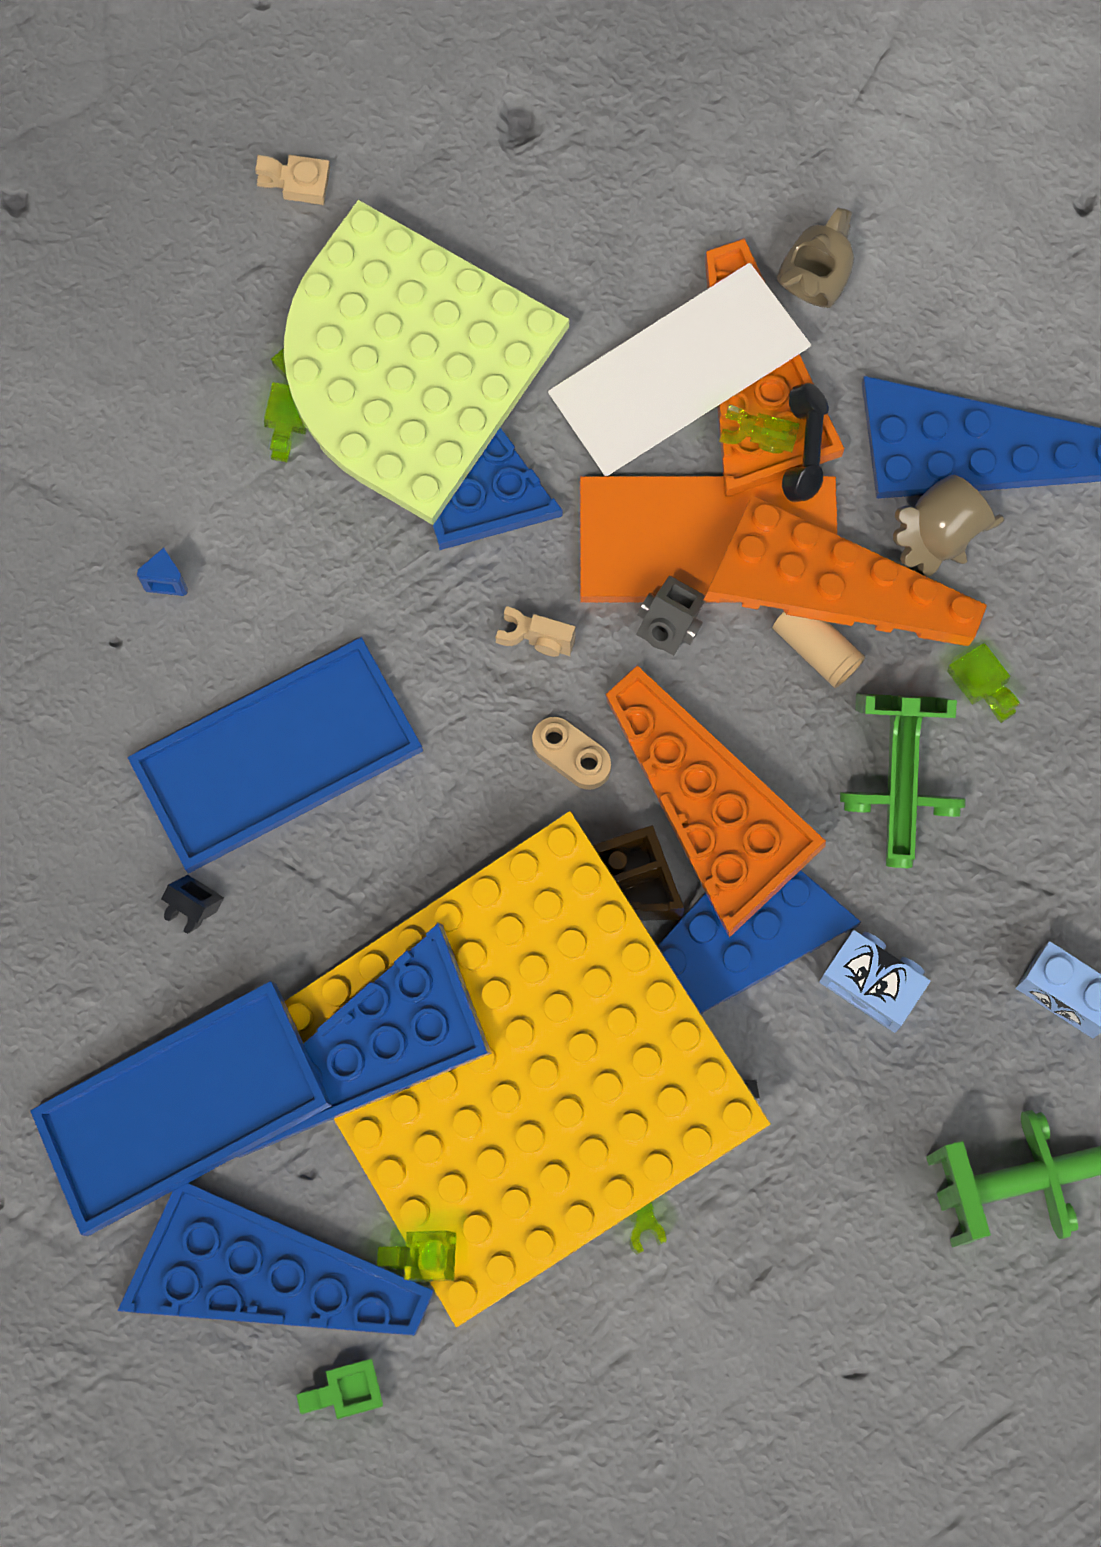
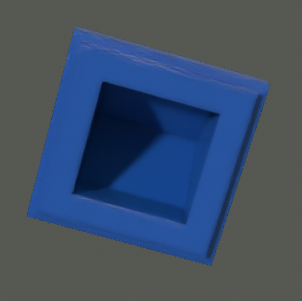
M164 547L138 569L137 576L146 592L178 596L187 595L188 588L184 579Z

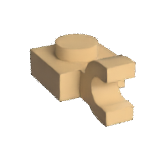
M258 155L255 168L256 174H258V187L283 188V199L324 205L330 161L289 155L286 166L274 158Z
M506 606L504 620L515 623L517 628L513 632L498 630L495 637L497 644L514 646L523 641V639H527L529 644L535 646L534 648L542 654L553 657L559 656L560 653L567 656L571 655L575 643V626L535 614L530 618L524 616L520 611Z

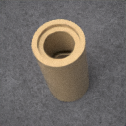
M783 612L773 624L772 629L834 688L843 684L865 659V656L829 622L786 615Z

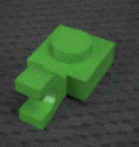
M372 1359L326 1371L329 1386L296 1395L301 1414L334 1405L337 1420L384 1407Z

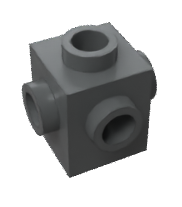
M669 575L656 596L649 593L640 607L637 616L643 618V621L636 635L648 641L653 647L664 650L674 656L683 641L691 645L703 622L696 619L705 602V595Z

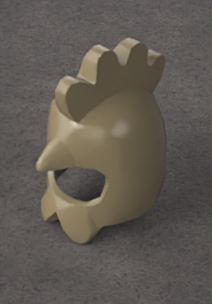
M838 207L826 225L810 226L800 235L787 253L778 271L777 281L782 287L801 300L821 308H830L836 302L848 282L854 262L851 243L847 239L851 228L849 224L852 216L851 211Z
M950 475L929 488L914 507L906 505L896 510L895 518L901 522L900 528L894 531L893 541L897 545L905 547L900 557L904 565L909 567L918 565L920 574L930 577L938 570L942 561L951 559L960 564L967 563L965 550L969 542L977 534L998 527L1004 521V518L1000 514L994 517L987 501L968 481L957 475Z

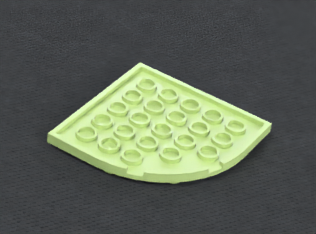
M358 200L315 258L293 297L284 336V361L287 381L302 423L318 442L321 450L328 458L360 483L433 525L568 330L569 319Z

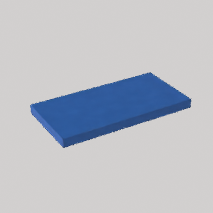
M361 637L127 758L181 863L189 874L423 752V748Z
M269 981L30 1110L79 1232L83 1236H90L331 1107L332 1104L277 984Z

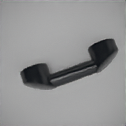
M811 383L796 385L789 394V406L792 413L799 419H806L802 466L788 469L782 478L783 492L791 502L807 501L813 498L818 493L823 482L820 455L823 418L828 413L829 406L824 394Z

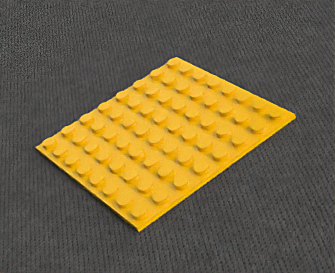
M571 811L284 1001L303 1043H305L317 1032V1029L364 987L370 982L376 981L395 964L394 961L404 952L410 951L427 936L426 933L436 924L440 923L443 925L492 1054L335 1118L334 1121L456 1328L771 1125L769 1119Z

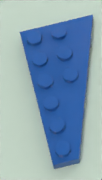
M863 376L862 390L876 499L921 496L935 483L950 475L962 477L978 491L1101 482V428Z
M499 428L432 527L439 550L559 518L562 517L563 510L554 498L551 499L540 484V479L532 469L527 467L515 451V446L503 430Z
M800 870L730 937L726 933L712 903L705 893L658 945V948L702 1015L703 1012L727 1001L782 970L793 961L819 949L830 940L860 925L861 921Z
M436 924L426 933L427 936L410 951L404 952L394 961L395 964L376 981L370 982L323 1023L317 1029V1032L304 1043L332 1106L235 1158L256 1152L492 1054L442 924Z
M187 1183L172 1192L117 1311L416 1336L435 1291Z

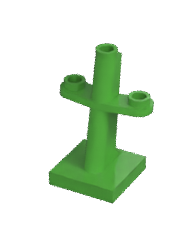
M856 693L855 711L864 714L890 715L888 793L840 792V802H844V811L871 812V804H887V867H913V860H915L917 806L934 807L933 815L960 817L961 808H965L966 798L917 795L923 717L956 718L957 700L944 697Z
M1028 1110L1021 1113V1125L1034 1162L973 1176L963 1141L945 1145L926 1157L928 1166L942 1163L949 1186L937 1193L941 1211L955 1208L962 1234L950 1238L952 1248L970 1244L991 1235L982 1205L1044 1190L1050 1222L1056 1236L1059 1239L1069 1238L1071 1232L1078 1230V1220L1073 1206L1070 1203L1065 1204L1061 1185L1101 1176V1146L1052 1157L1046 1140L1050 1139V1129L1045 1115L1042 1112L1035 1114L1033 1110Z

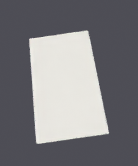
M748 263L550 389L548 393L603 474L608 476L811 347V344L752 264Z

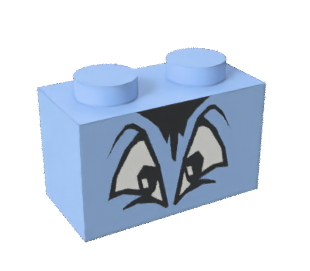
M853 930L819 983L896 1033L931 981L923 976L925 973L924 969L914 961L906 957H902L899 960L885 951L886 945L878 937L868 932H863L861 935Z
M1049 941L1037 953L1015 989L1093 1039L1101 1033V974Z

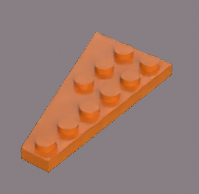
M745 239L706 251L707 289L748 263L752 264L763 279ZM800 354L717 406L725 498L780 479L788 469L802 466L806 419H799L792 413L789 406V394L794 386L805 383L813 384V381ZM828 413L823 418L820 464L842 457L844 452L843 444Z
M753 495L746 506L704 598L705 601L719 603L721 598L742 602V607L758 610L760 605L783 609L786 615L852 626L854 622L875 625V630L889 633L893 629L912 631L919 638L969 646L974 640L987 607L986 604Z
M636 666L606 693L607 702L726 933L730 937L826 847V840L639 666Z

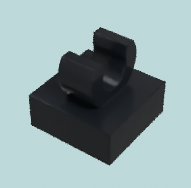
M187 874L168 884L161 898L162 901L169 904L164 912V919L169 922L176 918L179 912L186 915L188 922L183 931L188 934L201 925L202 920L218 911L224 897Z

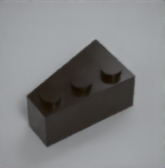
M653 825L593 845L641 921L682 920L684 907Z

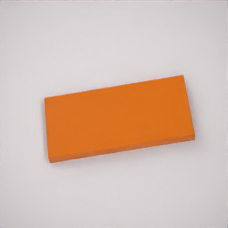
M723 476L580 477V603L644 602L649 593L656 596L669 575L706 595L752 495L838 535L836 476H823V482L818 493L813 498L801 502H791L786 498L782 489V478L725 498ZM721 598L719 602H739V601H733V600H728V599H722V598Z

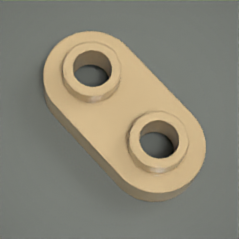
M550 717L537 724L533 731L532 744L535 754L543 762L582 789H596L608 780L611 772V759L608 752L602 746L562 718ZM557 732L562 736V740L557 744H551L546 740L547 735ZM585 758H593L597 762V766L594 769L587 770L581 766V762Z

